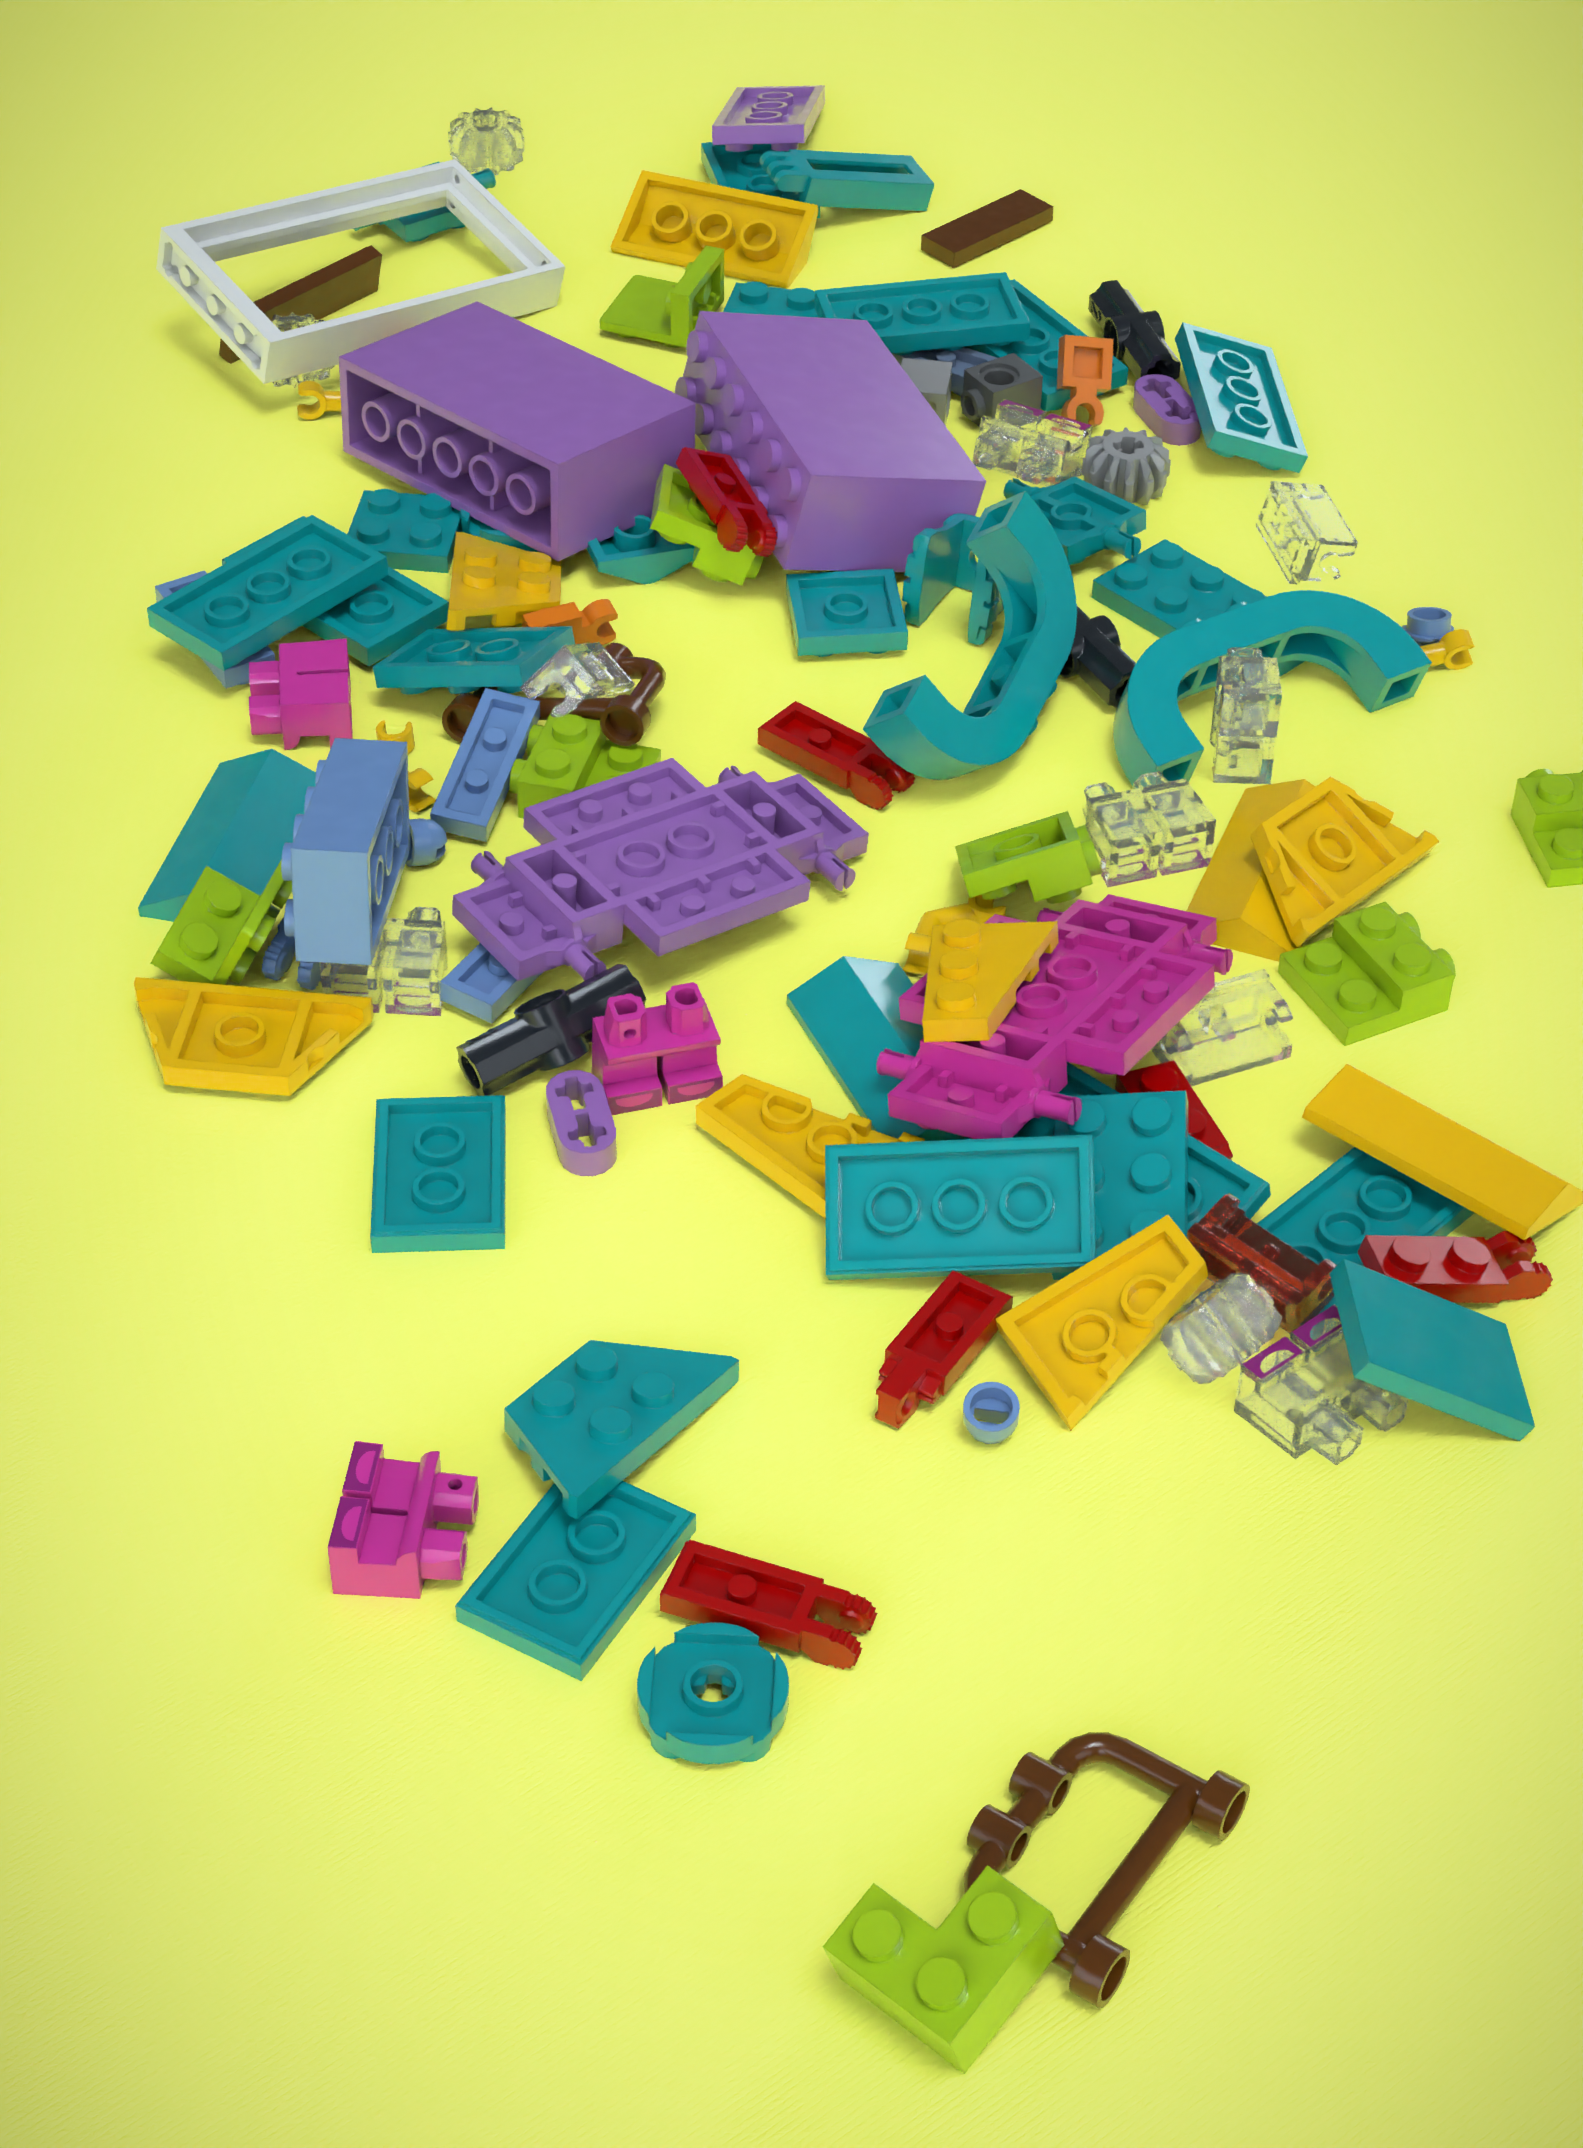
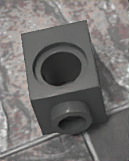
M1015 353L964 369L963 393L960 400L962 414L989 436L1039 420L1040 415L1028 414L1034 413L1028 408L1010 404L1005 405L1008 407H1004L999 404L1004 400H1009L1040 410L1043 375Z

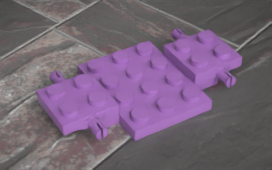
M670 758L524 808L523 828L541 845L506 857L504 866L494 858L491 852L484 851V856L481 852L478 853L471 862V870L479 875L484 882L475 888L453 895L452 915L517 981L561 965L571 966L586 981L607 970L606 965L593 953L622 943L623 924L659 957L808 901L811 881L805 875L812 872L821 874L839 891H843V886L845 889L849 888L855 880L856 873L843 861L867 852L869 833L800 773L776 782H766L755 771L743 774L736 766L732 765L730 769L726 767L720 773L717 784L705 787L674 758Z

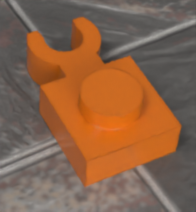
M1064 335L1059 338L1057 389L1071 390L1070 399L1063 405L1061 416L1076 420V409L1078 406H1083L1089 413L1088 424L1091 425L1090 427H1096L1102 423L1104 409L1102 403L1097 398V392L1105 393L1111 390L1114 339ZM1062 419V422L1065 424L1071 425L1075 423L1069 420Z
M609 599L596 600L588 604L582 611H579L575 602H570L523 614L522 627L572 626L575 645L580 651L581 644L590 642L595 645H603L614 641L616 633L609 621L618 619V614Z

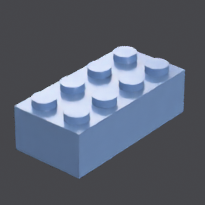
M335 738L327 759L319 760L317 763L316 786L307 787L304 806L305 814H297L295 817L293 843L286 842L283 846L281 860L282 878L284 881H292L293 899H288L285 906L284 931L286 936L295 937L296 961L371 965L410 852L407 742Z

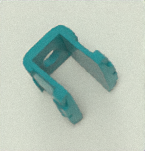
M957 513L949 516L943 522V527L937 529L925 528L914 537L912 547L914 551L907 557L904 574L908 576L903 582L902 601L907 602L904 615L907 622L920 626L927 620V617L943 597L955 586L972 591L968 622V642L981 645L991 637L992 622L997 620V616L1004 610L993 577L979 559L978 562L976 561L975 554L966 544L980 517Z

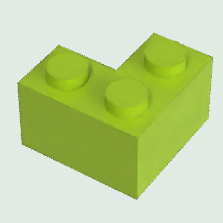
M987 1865L937 1929L873 1883L822 1947L841 1980L963 2074H966L1063 1948L1064 1942L1053 1913Z

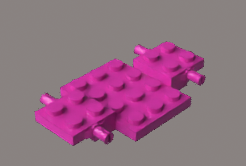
M1108 894L1099 903L1078 899L1064 912L1044 907L1043 910H1040L1036 922L1058 921L1059 943L1051 954L1043 953L1039 958V971L1033 980L1023 981L1016 990L1015 1005L989 1041L924 1042L923 1038L920 1040V1048L916 1056L895 1052L887 1048L884 1049V1052H880L876 1064L877 1073L882 1076L886 1075L902 1079L887 1094L889 1116L916 1123L924 1129H938L972 1139L1012 1138L1029 1120L1041 1116L1074 1125V1121L1077 1122L1081 1115V1099L1058 1094L1068 1084L1067 1062L1091 1067L1101 1074L1124 1076L1215 987L1214 972L1226 975V972L1230 971L1233 962L1232 950L1210 946L1217 940L1216 918ZM994 914L985 923L1028 921ZM927 973L899 997L900 1020L923 1025L922 1017Z

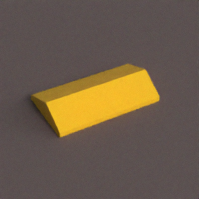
M641 170L610 247L614 253L681 267H687L689 262H694L706 245L724 249L725 276L789 288L807 264L819 210L815 204Z
M1306 779L1245 788L1186 910L1187 912L1216 918L1217 940L1213 945L1277 962L1280 960V954L1300 948L1290 938L1250 835L1263 821L1315 787Z
M1347 1063L1307 1104L1302 1118L1523 1240H1526L1583 1204V1191Z

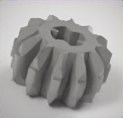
M1127 427L1119 432L1105 429L1103 436L1090 438L1089 447L1086 449V455L1082 462V475L1084 476V481L1130 503H1138L1143 506L1148 505L1150 499L1162 497L1167 477L1170 475L1171 460L1169 459V450L1163 447L1162 438L1157 436L1147 437L1146 430L1144 429L1138 432L1129 431Z

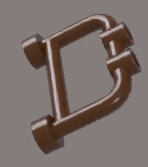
M621 643L608 644L599 656H582L580 651L575 648L557 661L555 669L541 673L534 679H543L548 685L557 688L566 686L571 679H594L599 685L606 688L618 686L623 679H640L639 683L630 695L624 694L615 698H525L540 701L539 720H547L550 713L574 714L582 718L599 720L603 734L611 742L620 746H632L640 741L650 726L651 714L648 708L664 687L666 672L662 665L655 660L633 657L630 649ZM481 687L475 690L473 694L463 693L452 700L443 712L442 725L446 733L453 740L459 743L462 742L485 688L498 691L497 687Z
M1088 1732L1066 1741L1052 1754L1049 1760L1033 1752H1027L1021 1758L1009 1782V1793L1018 1797L1016 1802L1007 1813L991 1804L985 1805L979 1811L969 1829L967 1846L976 1850V1853L971 1858L963 1880L965 1894L987 1865L999 1874L1005 1867L1008 1869L1014 1867L1024 1854L1032 1831L1046 1813L1053 1815L1057 1812L1069 1793L1073 1778L1088 1764L1106 1763L1169 1795L1168 1800L1069 1933L1066 1934L1059 1930L1064 1946L1051 1963L1071 1973L1069 1991L1072 1994L1100 2009L1112 1999L1118 1990L1130 1961V1950L1106 1936L1191 1821L1194 1827L1221 1841L1231 1834L1246 1807L1250 1786L1222 1770L1216 1771L1207 1781L1127 1738L1109 1732Z

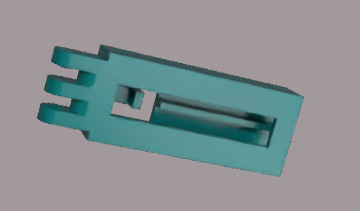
M789 149L788 152L767 151L760 158V165L780 191L800 194L799 200L801 202L815 204L818 207L927 211L935 185L911 155Z

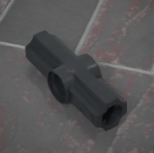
M1118 280L1102 282L1100 287L1089 295L1088 310L1103 330V338L1114 339L1113 356L1118 360H1124L1137 380L1140 377L1151 374L1165 375L1174 380L1178 379L1181 362L1165 341L1164 326L1159 313L1156 310L1144 312L1129 290L1123 288Z
M1077 606L1075 638L1071 652L1060 675L1064 678L1078 675L1108 706H1113L1117 709L1136 662L1121 649L1118 632L1108 617L1099 615L1090 618Z
M617 964L568 990L558 989L530 999L515 1009L513 1012L514 1018L456 1047L458 1052L457 1061L465 1079L471 1084L478 1096H489L537 1070H552L575 1061L590 1050L591 1046L589 1043L592 1042L593 1018L605 1016L609 997L631 993L634 996L641 997L645 1007L647 999L639 981L632 975L626 965Z

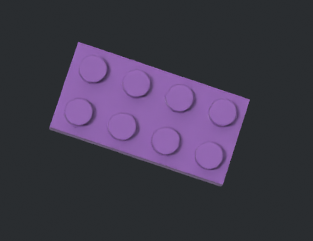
M825 85L736 87L712 125L713 145H725V150L732 152L753 149V144H771V149L776 151H789V149L799 148L798 143H805L825 105Z

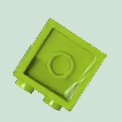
M667 464L663 465L656 481L650 529L658 531L669 542L680 545L688 543L695 546L692 566L700 569L705 576L718 582L731 581L742 586L746 577L755 579L764 557L756 556L755 553H752L747 544L740 552L726 551V548H723V545L717 539V525L709 519L707 511L696 494L689 488V484L681 471Z
M550 713L544 726L534 724L530 729L527 741L528 759H515L511 769L509 785L511 793L517 794L518 818L524 819V808L661 762V749L637 744L620 746L610 740H606L599 720L582 718L574 714Z
M1543 768L1532 771L1525 778H1518L1510 815L1547 888L1583 885V770L1579 773L1554 774L1553 771Z
M1068 811L955 846L969 898L981 894L982 898L986 900L1000 898L1014 892L1017 889L1016 883L1027 880L1035 902L1046 899L1050 904L1062 903L1079 896L1082 893V887L1093 884L1092 876L1102 874L1092 839L1089 837L1086 825L1074 827Z
M1386 901L1335 918L1332 937L1280 954L1278 966L1280 976L1344 1046L1448 1011L1453 982L1456 977L1455 964L1451 955L1443 948L1432 950L1421 939L1420 928L1414 916L1409 912L1397 914Z

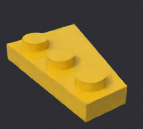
M959 919L951 921L946 925H933L922 1017L924 1042L989 1041L1015 1005L1016 990L1023 981L1033 980L1039 971V958L1043 953L1051 954L1058 945V921L979 924L973 920Z
M741 1074L695 1105L696 1124L825 1219V1145L925 1141L923 1138L903 1132L898 1139L871 1129L872 1120L853 1113H849L845 1119H841L813 1109L811 1098Z
M1166 1215L995 1319L997 1327L1004 1340L1069 1430L1072 1431L1208 1277L1206 1262L1172 1218Z

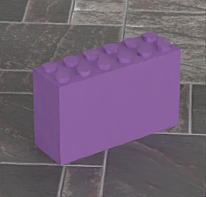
M478 301L339 356L344 452L426 494L436 493L450 501L451 507L459 511L460 508L467 511L471 517L496 530H500L541 553L547 554L557 561H561L588 548V542L595 538L601 542L614 536V528L619 526L621 531L635 526V517L638 515L651 518L656 481L663 465L667 464L679 469L676 461L682 448L695 449V402Z
M699 311L695 330L690 332L687 339L686 351L688 358L683 377H680L676 382L675 393L696 403L695 434L699 437L706 450L730 455L750 484L758 500L762 502L768 511L767 516L773 523V527L777 531L776 536L778 537L773 553L784 570L856 571L894 569V572H905L907 557L914 551L912 550L913 540L917 534L925 528L937 529L943 527V522L953 514L976 515L986 484L985 478L867 320Z

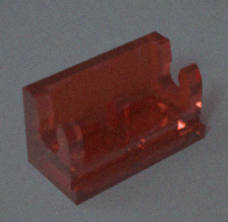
M1228 1193L1198 1223L1195 1222L1187 1231V1238L1206 1262L1209 1279L1298 1338L1292 1331L1317 1316L1334 1297L1329 1273L1337 1265L1329 1259L1323 1260L1319 1265L1246 1217V1212L1237 1207L1241 1201Z

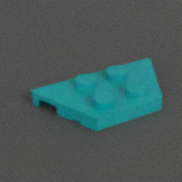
M589 1340L504 1408V1431L519 1450L526 1452L531 1457V1466L543 1482L553 1480L563 1493L562 1508L569 1516L578 1519L738 1383L739 1359L727 1355Z

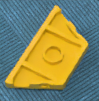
M456 532L447 630H464L466 617L492 615L491 624L495 627L515 626L522 623L523 614L560 605L561 561H557L544 553L530 552L468 533Z
M1331 776L1263 821L1250 835L1290 938L1297 947H1300L1332 924L1335 918L1346 914L1428 855L1440 842L1437 837L1426 830L1418 837H1415L1390 823L1394 815L1393 811L1375 801H1368L1360 797L1354 789Z
M135 977L133 983L136 1003L165 1085L291 1096L371 1024L374 1017L372 997Z

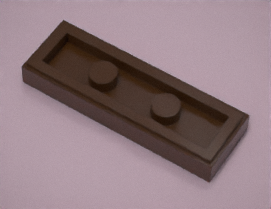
M1019 189L922 234L921 250L955 268L1053 221L1054 206Z

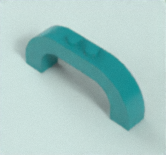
M1026 491L985 508L966 542L967 546L989 571L998 587L1004 607L1005 623L1002 639L963 713L950 704L926 675H922L884 690L863 727L865 733L887 757L906 771L917 776L932 780H949L999 763L1014 754L1026 738L1036 729L1038 725L1037 717L1046 700L1055 692L1057 688L1056 680L1071 652L1077 623L1076 594L1071 569L1055 530L1042 510Z
M1296 590L1271 595L1249 604L1239 602L1216 616L1204 620L1199 618L1189 620L1177 630L1156 640L1140 656L1133 668L1115 712L1113 740L1117 758L1129 782L1140 798L1144 800L1189 783L1204 751V747L1182 717L1178 706V701L1221 685L1222 682H1229L1277 663L1297 660L1324 666L1339 675L1352 688L1368 712L1372 713L1414 697L1432 662L1411 635L1398 623L1379 610L1351 597L1325 591Z

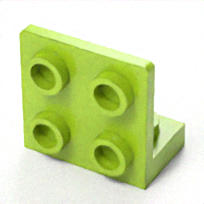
M706 245L695 261L688 263L684 275L678 283L643 275H633L600 317V329L617 333L624 338L638 337L662 342L663 345L672 348L686 347L690 332L695 330L699 311L716 312L724 302V249Z
M281 860L261 895L206 866L150 964L181 981L225 985L227 980L230 979L240 984L276 922L280 910L292 893V881H284L282 878Z

